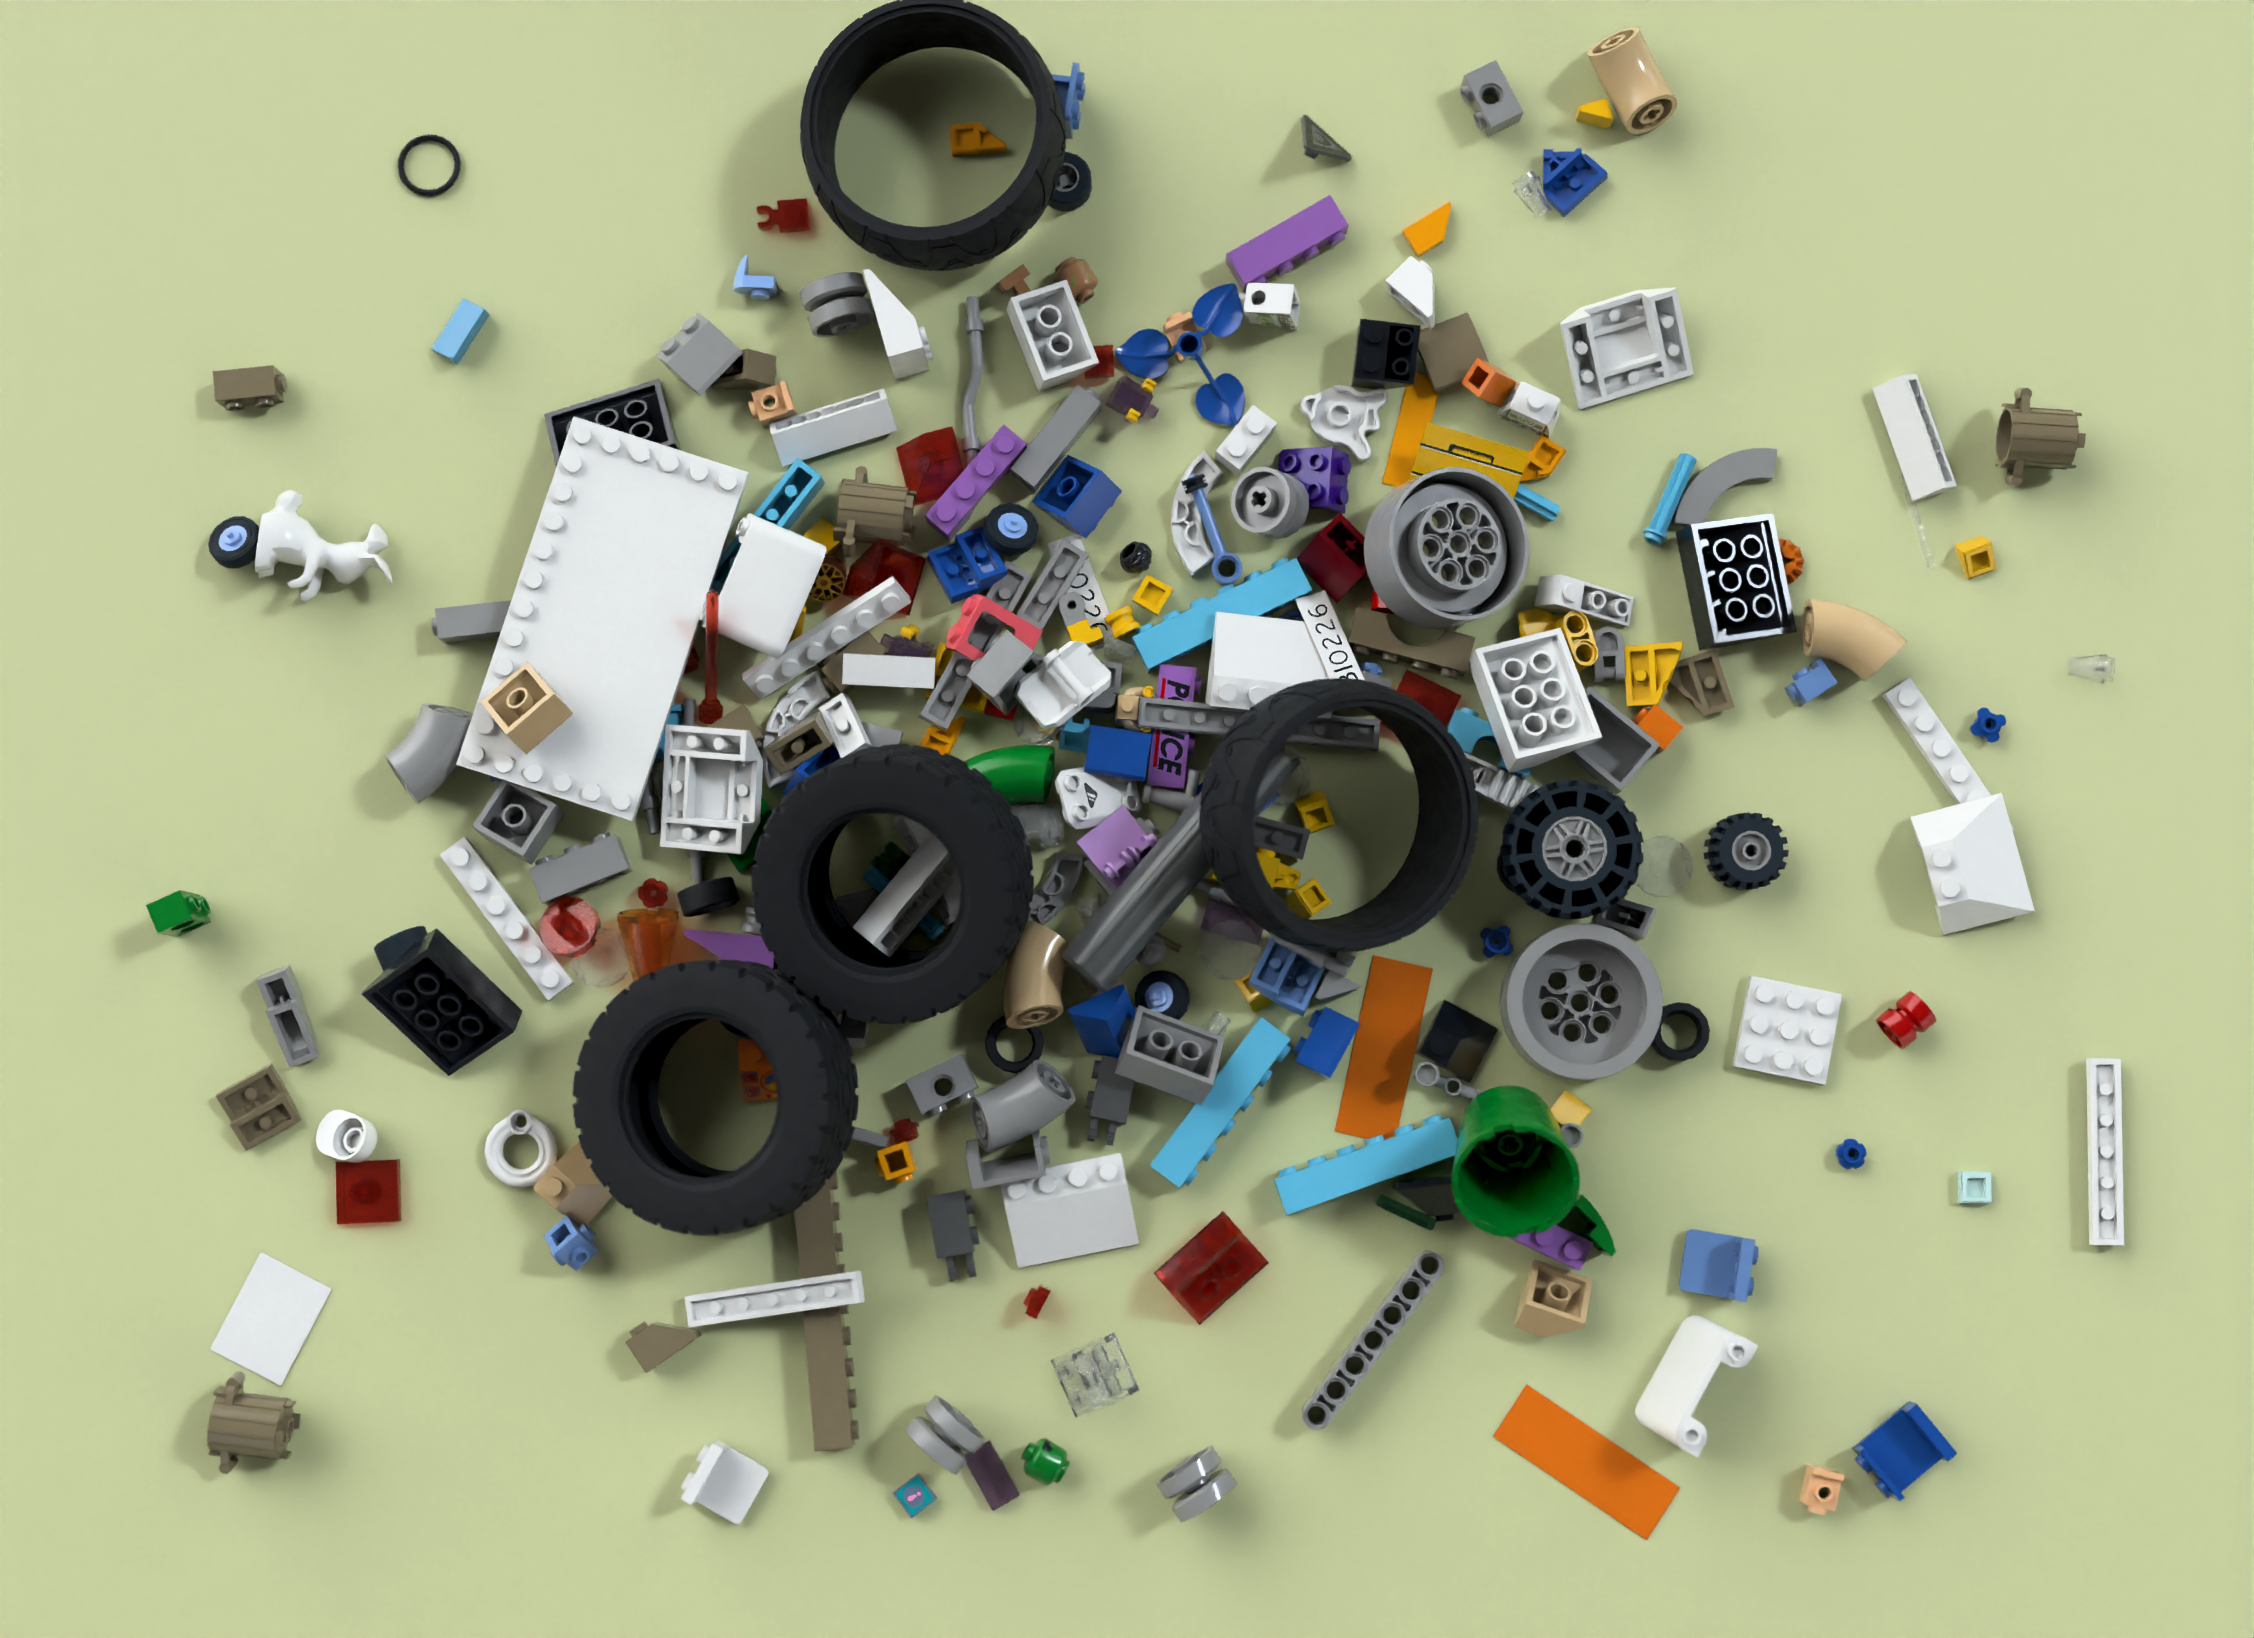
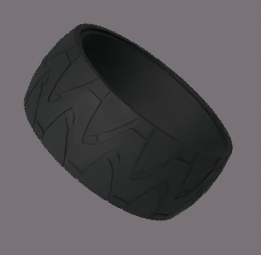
M897 0L862 15V18H857L832 40L818 60V65H815L807 84L800 119V143L806 172L815 195L818 196L821 206L829 214L828 216L853 242L867 252L874 253L878 258L893 264L918 270L950 271L974 266V264H980L994 258L995 255L998 256L1021 240L1028 233L1029 229H1032L1053 197L1061 176L1060 172L1063 168L1066 149L1065 120L1059 91L1055 86L1050 71L1038 51L1024 35L1018 33L1014 26L987 9L970 2L966 3L964 0ZM950 47L983 54L1011 70L1028 88L1035 99V134L1030 153L1019 175L1010 187L988 207L954 223L933 227H914L878 218L863 210L843 193L838 182L835 166V144L840 121L856 91L882 66L896 58L918 50Z
M1336 678L1302 682L1276 692L1251 707L1250 711L1244 713L1232 725L1217 746L1210 760L1211 765L1207 768L1201 790V808L1199 811L1202 843L1210 867L1214 870L1213 873L1233 904L1247 918L1253 919L1259 927L1284 941L1315 950L1356 952L1372 949L1401 940L1403 937L1423 927L1443 909L1451 899V895H1454L1469 867L1477 839L1479 805L1477 791H1475L1476 785L1473 773L1469 769L1468 760L1452 733L1448 732L1447 727L1435 715L1404 693H1397L1389 687L1360 679ZM1358 706L1385 723L1399 739L1409 756L1414 769L1419 794V814L1415 837L1402 867L1387 887L1365 905L1340 916L1315 920L1302 919L1292 912L1272 890L1259 863L1254 839V812L1259 787L1270 762L1283 744L1296 731L1323 714L1342 708Z

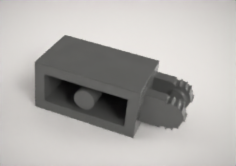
M1102 1055L1101 1061L1095 1060L1091 1078L1097 1079L1095 1091L1089 1090L1085 1109L1091 1110L1090 1116H1092L1087 1141L1094 1142L1098 1132V1120L1103 1118L1111 1120L1105 1140L1106 1145L1113 1146L1117 1123H1126L1135 1080L1115 1073L1118 1058Z
M965 1190L926 1197L937 1259L946 1257L950 1281L957 1280L958 1270L955 1265L954 1256L965 1254L966 1270L969 1277H976L973 1252L975 1251L974 1245H978L980 1242L977 1226L971 1227L969 1214H974L972 1196H966Z

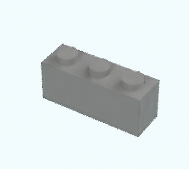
M609 832L592 838V844L584 847L581 844H576L564 850L565 855L555 859L550 855L535 861L536 866L530 868L529 871L541 902L550 905L633 871L620 837L615 834L610 836Z

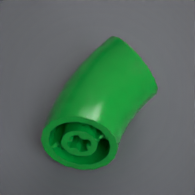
M1017 745L998 748L964 761L968 764L967 767L969 769L975 768L993 783L991 787L994 790L999 789L1010 805L1022 803L1045 804L1047 802L1055 765V748L1052 746Z

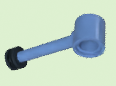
M1191 475L1181 483L1183 486L1186 485L1184 487L1187 488L1185 494L1192 493L1215 554L1211 567L1212 577L1221 585L1234 584L1242 573V563L1236 555L1227 552L1203 490V488L1208 486L1207 482L1204 483L1206 480H1203L1205 475ZM1224 561L1231 562L1235 566L1234 575L1231 577L1222 576L1218 571L1220 563Z

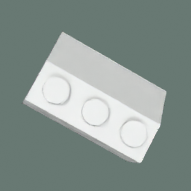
M1067 280L1010 298L1006 310L1038 392L1066 383L1099 364Z

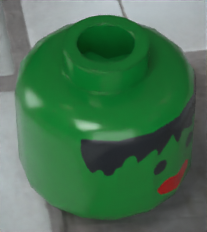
M1046 1438L1038 1440L1035 1444L1030 1442L1021 1456V1459L1025 1461L1023 1466L1025 1474L1046 1486L1053 1482L1059 1483L1070 1463L1066 1460V1451Z

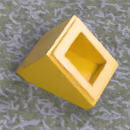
M1604 98L1580 105L1575 114V120L1601 128H1610L1613 122V115L1608 99Z
M824 517L803 535L826 546V554H832L841 544L840 541H834L833 528L836 527Z
M1978 536L1955 545L1956 553L1967 579L1996 569L1992 543L1985 537Z
M1317 791L1294 800L1302 826L1305 829H1309L1310 833L1335 825L1323 791Z
M1315 878L1285 898V902L1291 911L1302 919L1311 918L1332 903Z
M1252 970L1235 980L1251 1010L1255 1013L1273 1003V1001L1248 984L1254 972Z
M1564 1090L1550 1110L1559 1125L1574 1123L1580 1126L1592 1108L1567 1090Z

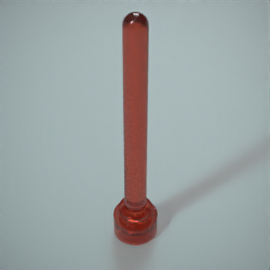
M709 590L706 594L705 699L699 705V720L705 724H713L723 717V706L717 699L719 594L716 590Z

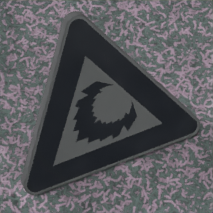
M1307 115L1302 116L1301 125L1305 155L1314 160L1319 154L1345 161L1352 159V155Z

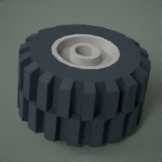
M1740 813L1727 816L1726 819H1721L1716 823V828H1711L1708 833L1711 838L1705 840L1704 846L1708 847V852L1704 853V859H1709L1710 864L1706 866L1708 871H1714L1716 875L1713 878L1718 882L1723 881V886L1736 888V890L1758 889L1759 887L1771 884V880H1776L1780 876L1778 871L1785 869L1787 863L1782 860L1783 857H1788L1789 850H1783V844L1788 842L1786 837H1780L1779 835L1783 831L1779 825L1773 826L1774 820L1769 817L1763 818L1760 813Z

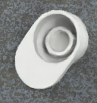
M344 1110L329 1112L320 1122L316 1133V1144L323 1154L350 1163H360L366 1160L373 1153L378 1140L377 1130L371 1122Z

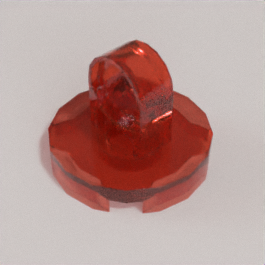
M564 897L555 901L545 910L539 927L541 941L553 954L575 958L585 954L595 945L597 941L595 937L598 928L601 929V921L598 912L587 901L578 897Z

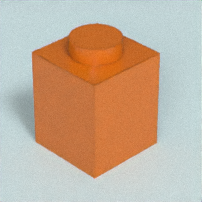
M1478 357L1461 382L1476 396L1498 407L1502 406L1517 383L1499 367Z
M1656 704L1649 709L1643 707L1632 720L1660 744L1656 749L1658 754L1668 747L1683 728L1682 725Z

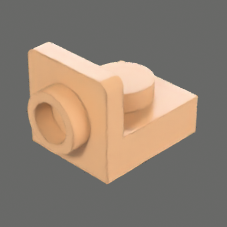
M1177 312L1166 319L1167 323L1163 325V333L1172 349L1174 345H1177L1178 338L1183 333L1193 332L1196 334L1198 331L1193 323L1191 312L1185 314ZM1180 352L1175 354L1179 363L1187 360Z

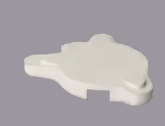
M1335 385L1316 395L1305 396L1301 401L1300 409L1308 418L1312 430L1318 438L1333 446H1342L1349 449L1358 461L1365 462L1370 458L1372 451L1364 434L1366 432L1374 433L1380 429L1381 424L1378 410L1387 403L1388 393L1384 389L1360 392L1352 387Z

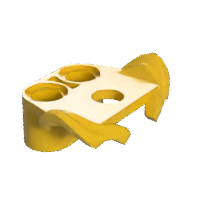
M1533 608L1518 613L1519 638L1561 628L1578 673L1594 664L1597 660L1598 648L1589 621L1582 612L1570 611L1560 616L1552 615L1549 611L1542 608ZM1567 621L1573 624L1575 629L1574 633L1568 630L1566 625ZM1576 650L1583 654L1584 662L1577 658Z

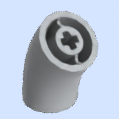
M422 704L415 724L408 735L397 747L385 755L389 766L417 804L436 791L457 768L458 765L456 763L473 716L472 713L444 705Z
M1036 1059L1008 1081L971 1097L970 1111L978 1140L987 1153L1020 1141L1064 1113L1075 1103L1076 1096L1068 1081L1054 1067L1042 1060Z

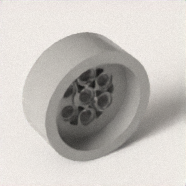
M1448 467L1434 470L1396 487L1379 502L1366 528L1364 559L1374 590L1393 613L1405 621L1420 627L1443 629L1491 615L1512 599L1526 574L1529 560V538L1519 507L1499 483L1475 470ZM1459 513H1462L1465 517V524L1461 522ZM1432 516H1434L1438 522L1437 528L1432 523ZM1478 537L1483 541V548L1478 544ZM1451 540L1455 543L1456 552L1451 549ZM1423 544H1425L1428 548V556L1425 555V553L1423 552ZM1469 564L1474 569V577L1469 572ZM1441 568L1445 570L1447 574V580L1443 579L1441 575Z
M1583 923L1562 926L1551 930L1523 947L1514 957L1504 975L1500 990L1499 1006L1502 1025L1510 1043L1518 1054L1531 1066L1556 1078L1590 1080L1616 1074L1632 1065L1644 1054L1658 1031L1662 1016L1663 997L1660 980L1652 962L1634 941L1614 929ZM1582 965H1587L1592 969L1593 976L1589 982H1584L1579 978L1578 970ZM1552 973H1558L1563 978V986L1559 990H1555L1549 985L1548 980ZM1603 987H1610L1614 991L1615 998L1610 1004L1605 1003L1601 999L1600 993ZM1574 995H1580L1585 1000V1007L1581 1012L1575 1011L1571 1006V999ZM1547 1002L1551 1003L1556 1009V1014L1551 1020L1545 1019L1541 1014L1542 1005ZM1597 1016H1601L1607 1021V1029L1602 1034L1596 1032L1593 1028V1021ZM1568 1024L1575 1026L1578 1031V1036L1573 1042L1566 1040L1563 1035V1030Z

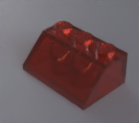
M1222 1211L1156 1270L1154 1274L1171 1295L1201 1325L1269 1262L1225 1212Z

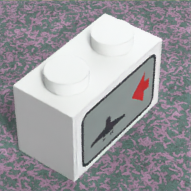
M1252 405L1215 452V460L1239 477L1275 433L1277 422L1255 405Z

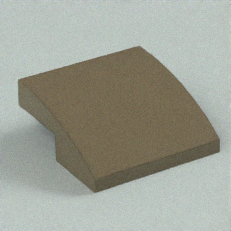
M1468 313L1435 324L1431 330L1429 328L1420 330L1418 353L1423 361L1424 371L1435 392L1461 383L1477 357L1489 363Z
M272 1063L216 1094V1098L231 1120V1128L246 1151L301 1121L299 1112Z

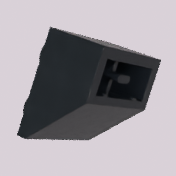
M1360 319L1351 386L1370 389L1414 386L1421 326Z

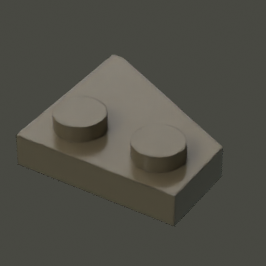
M1716 649L1678 661L1669 682L1704 717L1735 707Z

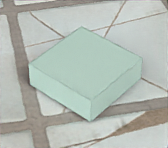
M1958 1171V1203H1992L1991 1172Z

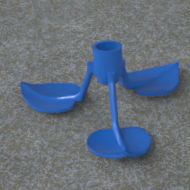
M1234 283L1211 289L1195 303L1192 319L1197 326L1205 328L1203 331H1197L1196 334L1193 332L1183 333L1178 338L1177 345H1174L1173 349L1167 352L1169 343L1164 334L1155 329H1143L1133 334L1122 346L1116 349L1115 355L1129 372L1143 379L1147 377L1149 379H1156L1166 374L1169 368L1167 357H1172L1177 352H1180L1187 360H1196L1209 381L1208 384L1202 385L1197 391L1195 402L1198 411L1205 419L1211 422L1235 426L1240 421L1245 408V393L1240 381L1229 373H1223L1214 380L1201 359L1204 352L1201 337L1208 335L1210 331L1216 337H1227L1234 334L1241 326L1243 320L1242 304L1237 286Z

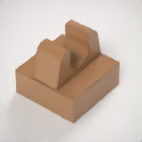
M1022 264L996 283L1002 293L1011 289L1016 296L1030 292L1031 290L1023 280L1030 273Z

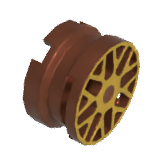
M825 554L811 588L813 592L812 594L809 593L812 599L820 602H830L837 599L843 593L847 578L846 567L838 557Z

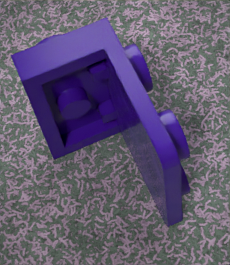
M1334 447L1283 449L1279 454L1278 471L1292 475L1304 484L1309 495V508H1321L1333 514H1345L1346 504L1349 499L1347 482L1348 474L1351 471L1350 455Z

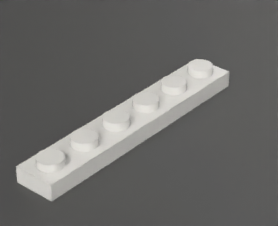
M893 576L788 643L779 659L768 656L743 672V681L760 700L910 604L909 595Z
M1910 677L1882 695L1956 804L1991 796Z
M463 837L440 854L548 1001H551L575 983L467 837Z
M2086 1058L2089 1244L2124 1245L2121 1059Z
M861 1270L684 1296L688 1327L865 1302Z

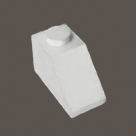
M1410 256L1385 280L1389 295L1431 330L1435 326L1433 270L1424 261L1418 262Z

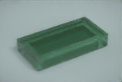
M1380 1193L1377 1194L1374 1201L1376 1206L1430 1231L1431 1229L1433 1230L1437 1222L1436 1219Z

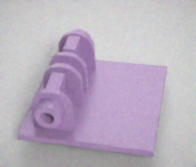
M1123 805L1076 843L1115 890L1158 841L1153 834L1147 835Z

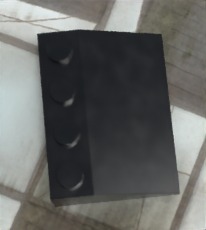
M659 379L544 414L556 467L573 416L681 450Z
M1773 514L1691 524L1676 532L1699 650L1727 647L1797 632Z
M437 928L415 942L362 992V995L448 1076L514 1033L522 1014V1010Z

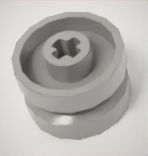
M843 272L826 276L811 282L800 291L805 310L812 312L807 319L813 336L832 337L842 335L867 325L875 318L870 299L864 298L867 288L861 273Z
M1266 466L1256 467L1244 473L1235 484L1231 495V511L1236 522L1245 530L1272 539L1287 538L1297 532L1305 522L1309 511V495L1304 484L1296 477Z
M935 1395L924 1408L926 1415L932 1422L917 1416L905 1430L933 1460L956 1475L967 1463L966 1456L960 1448L969 1453H976L986 1440L965 1415L944 1399Z
M1212 1445L1181 1461L1156 1483L1164 1498H1174L1182 1494L1172 1506V1510L1180 1522L1187 1521L1201 1513L1237 1485L1236 1480L1228 1469H1221L1212 1473L1221 1462L1220 1456Z

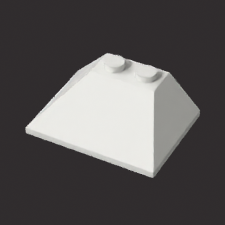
M1676 288L1646 289L1629 292L1581 307L1560 322L1579 409L1694 374Z
M666 724L660 847L744 854L760 823L763 759L750 730Z
M2002 793L1910 817L1918 847H1921L1937 904L1935 909L1943 935L2035 912Z

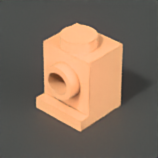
M785 381L751 393L753 401L748 402L753 419L759 418L762 426L797 415ZM775 399L773 406H765V401Z
M1807 1464L1799 1501L1808 1505L1807 1511L1816 1514L1826 1515L1827 1510L1836 1511L1841 1483L1844 1481L1845 1475L1837 1471ZM1827 1487L1826 1497L1820 1498L1818 1494L1820 1488Z

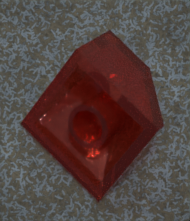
M953 426L921 434L896 448L905 485L909 487L910 491L917 492V502H913V506L938 500L964 471Z
M877 539L850 566L842 595L856 600L893 576L911 600L910 604L896 613L909 616L926 558L883 539Z

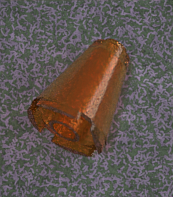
M648 908L621 911L617 914V923L633 982L650 972L655 973L658 969L670 965L679 920L677 910L658 908V911H648Z

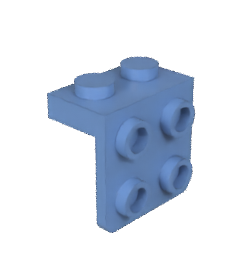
M1075 62L1072 64L1071 77L1051 74L1061 98L1065 120V138L1072 139L1074 129L1079 130L1081 120L1079 101L1084 100L1086 83H1084L1085 73L1080 72L1079 63Z
M1695 1229L1688 1230L1685 1237L1679 1288L1683 1291L1747 1302V1296L1752 1295L1754 1288V1278L1750 1277L1751 1267L1756 1265L1759 1253L1758 1246H1755V1240Z

